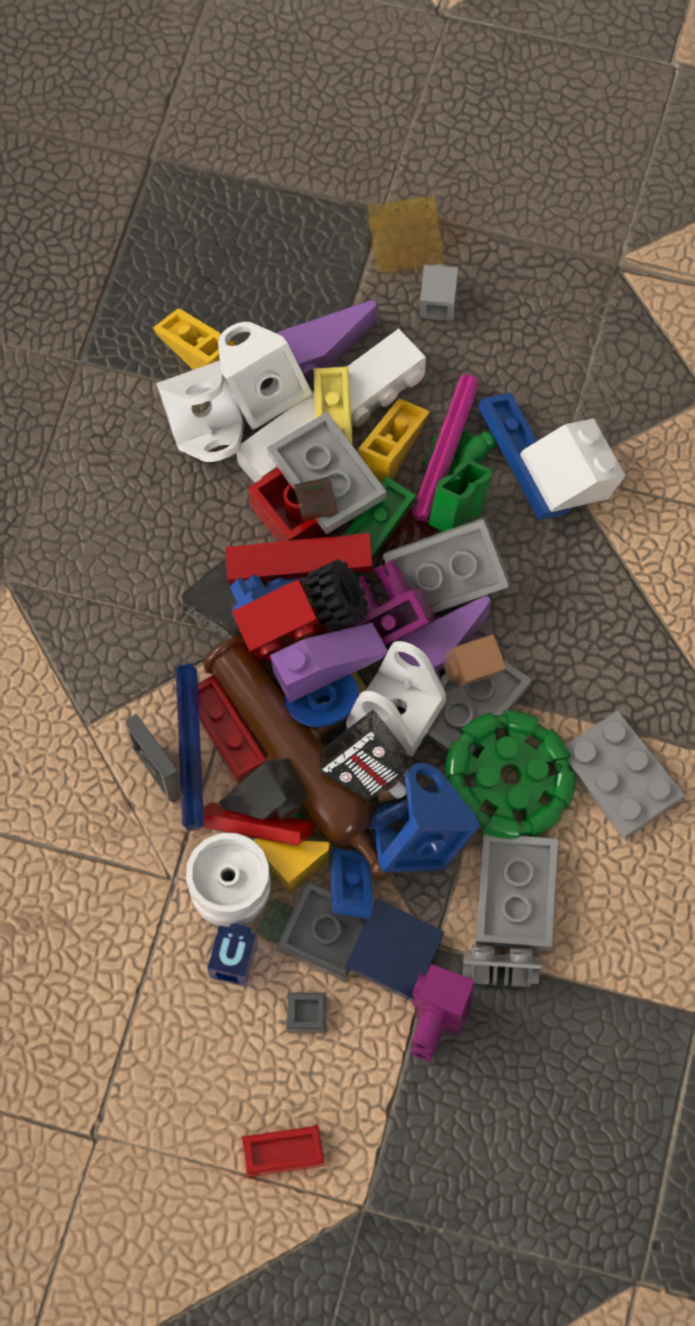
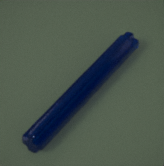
M186 663L185 665H178L175 670L181 814L183 827L188 831L202 829L204 826L197 669L194 668L193 664Z

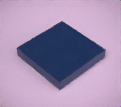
M376 899L369 919H366L344 968L412 1002L415 997L413 990L420 973L426 975L445 932Z

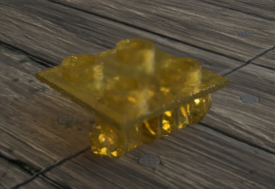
M435 196L367 205L368 225L372 236L377 273L423 267L424 265L444 264Z

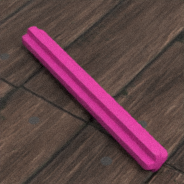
M463 374L458 381L412 510L413 517L417 521L429 522L437 484L448 474L479 386L478 379L474 375Z

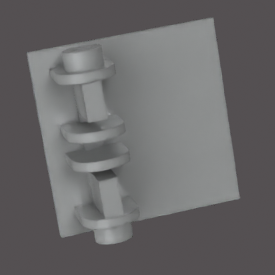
M472 945V951L464 950L462 976L475 980V984H489L490 966H493L492 985L497 983L498 966L505 967L504 986H508L509 967H512V986L531 988V984L539 983L541 961L539 955L532 954L533 949L512 947L510 948V953H496L493 946Z

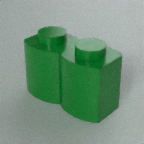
M472 460L460 463L455 468L453 475L442 478L436 487L429 525L437 528L440 532H444L468 523L469 519L479 516L485 507L492 470Z

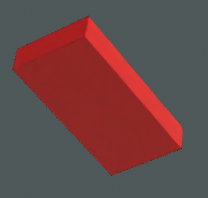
M319 1125L242 1136L248 1178L325 1166Z

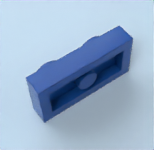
M333 848L329 858L333 913L369 919L373 911L370 865L360 852Z

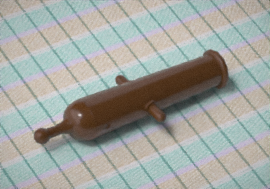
M242 635L229 638L209 653L204 661V670L206 673L215 675L268 755L266 757L267 762L250 775L251 783L260 785L275 773L281 774L309 818L314 821L315 827L323 838L336 846L352 845L368 862L371 875L375 879H387L391 872L382 871L377 851L368 836V831L372 826V811L368 800L357 789L353 781L346 784L342 783L337 775L330 772L326 773L322 770L336 759L323 743L325 741L323 737L335 729L340 722L327 727H311L296 721L287 709L283 689L261 660L249 651ZM341 765L333 769L339 774L345 771Z

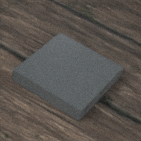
M134 714L125 723L132 749L167 799L173 803L183 797L178 771L138 714Z
M307 880L275 950L345 981L349 970L345 969L344 966L367 918L333 913L331 891Z

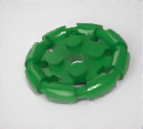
M504 710L501 715L493 716L491 712L481 715L460 730V738L457 742H452L447 754L445 778L449 779L450 784L475 814L482 828L481 832L492 837L514 839L519 838V836H540L553 828L561 820V812L564 808H569L573 799L576 781L575 772L570 769L568 759L572 757L566 744L553 728H550V730L546 729L538 723V718L530 714ZM504 729L506 737L496 740L495 730ZM529 735L540 742L536 749L524 742ZM472 745L482 751L477 758L469 751ZM548 765H555L557 775L547 776L549 772ZM502 768H512L517 773L518 782L516 785H508L502 780ZM474 775L476 787H466L464 777ZM542 795L551 800L548 806H543L538 802ZM483 803L494 810L491 816L480 809ZM522 811L524 821L516 822L512 812Z

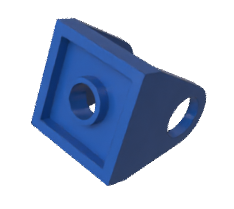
M416 763L410 767L405 776L409 814L400 818L405 826L399 833L393 831L388 826L380 830L375 829L377 856L383 872L445 870L480 827L475 814L445 776L429 764ZM418 773L428 775L436 782L439 791L431 793L424 790L417 783L415 775ZM388 803L382 805L376 811L374 816L394 806L395 804Z

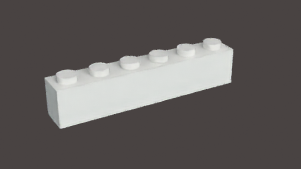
M397 329L347 366L349 368L352 427L363 425L369 419L372 412L381 406L386 407L396 399L398 393L408 386L414 387L424 377L426 357L400 329ZM314 391L312 392L313 395L292 406L241 444L240 449L236 452L238 465L255 483L278 468L268 455L267 447L316 419Z

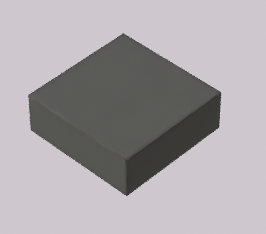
M288 992L287 1033L325 1034L326 993Z

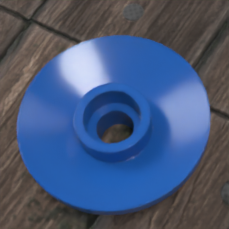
M349 674L291 703L285 695V701L290 715L296 721L311 727H327L343 721L350 715L359 697V689L356 680Z

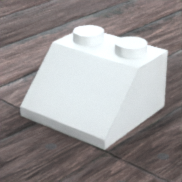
M594 418L565 424L520 453L551 512L607 500L626 476Z

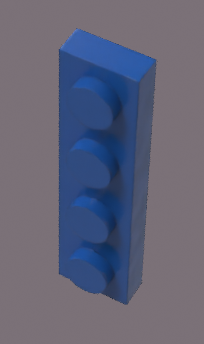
M512 393L482 398L478 408L538 520L568 514L572 508L554 512L550 511L520 456L522 450L537 442V439Z

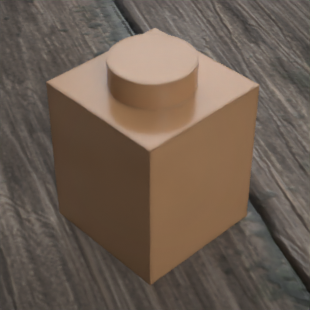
M494 634L453 647L445 654L444 668L446 674L451 681L454 680L457 689L497 676L507 669Z

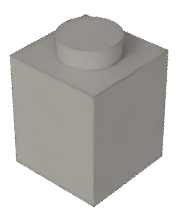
M445 264L424 265L420 295V318L454 321L458 268L449 267Z

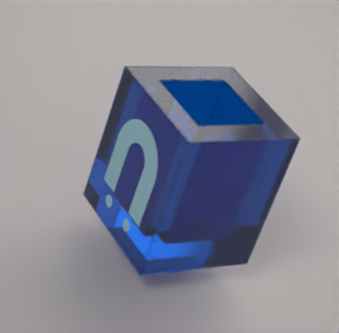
M230 924L229 927L219 925L207 967L210 979L247 987L258 947L257 936L255 933H251L252 930L240 924Z

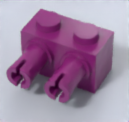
M395 559L375 569L390 597L387 600L388 603L384 605L377 604L365 581V577H359L361 581L359 586L364 588L366 593L363 595V598L367 599L368 606H366L368 614L365 615L366 618L350 626L352 628L373 623L385 647L392 644L393 641L437 620L422 589L408 587Z
M433 964L430 965L427 975L420 973L413 990L415 997L412 1005L417 1007V1020H419L411 1041V1045H413L411 1054L413 1056L430 1062L443 1031L460 1035L473 1002L475 980Z

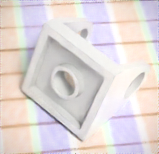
M251 322L234 324L220 335L218 347L221 373L252 430L313 395L287 341L281 335ZM241 332L251 333L249 338L243 343L235 346L227 345L234 335ZM265 379H274L271 386L267 389H260L261 383Z
M220 361L156 383L176 445L180 451L205 462H214L226 459L240 449L245 426L238 404L221 373ZM209 401V406L205 411L200 413L192 411V405ZM221 445H229L227 448L217 452H209L211 449Z
M397 641L391 645L376 676L367 690L362 692L357 698L346 721L348 731L363 737L372 732L375 735L374 739L376 742L413 756L446 703V693L429 658L422 650L403 641ZM398 652H404L413 656L420 666L408 664L399 656ZM397 707L404 708L406 712L400 715Z

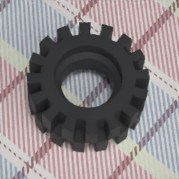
M340 559L311 571L307 576L309 578L307 586L311 589L307 591L308 596L313 598L314 601L311 605L313 609L317 608L318 618L320 620L324 618V625L327 628L330 627L332 631H340L364 620L366 618L365 615L368 614V609L366 608L368 602L367 599L363 598V595L366 593L364 588L359 586V583H361L358 577L355 578V571L351 567L348 568V564L345 561L341 562Z

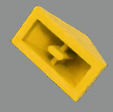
M254 838V842L264 851L270 873L289 894L294 892L330 861L329 842L304 841L297 846Z

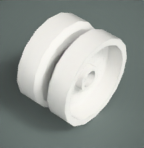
M220 833L206 838L193 850L187 862L186 881L194 907L206 921L220 927H239L252 922L265 910L271 897L270 869L264 851L252 839L238 833Z

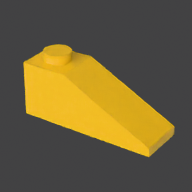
M180 308L153 327L154 332L192 370L220 361L218 340L221 333ZM230 339L227 345L235 346L236 344Z
M399 398L358 448V454L380 483L383 482L386 476L391 480L395 479L425 425L430 411Z

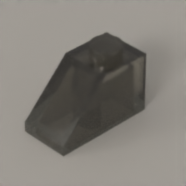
M289 758L265 761L220 800L219 803L224 809L256 818L269 819L279 817L281 820L295 815L300 810L299 804L309 797L310 794Z

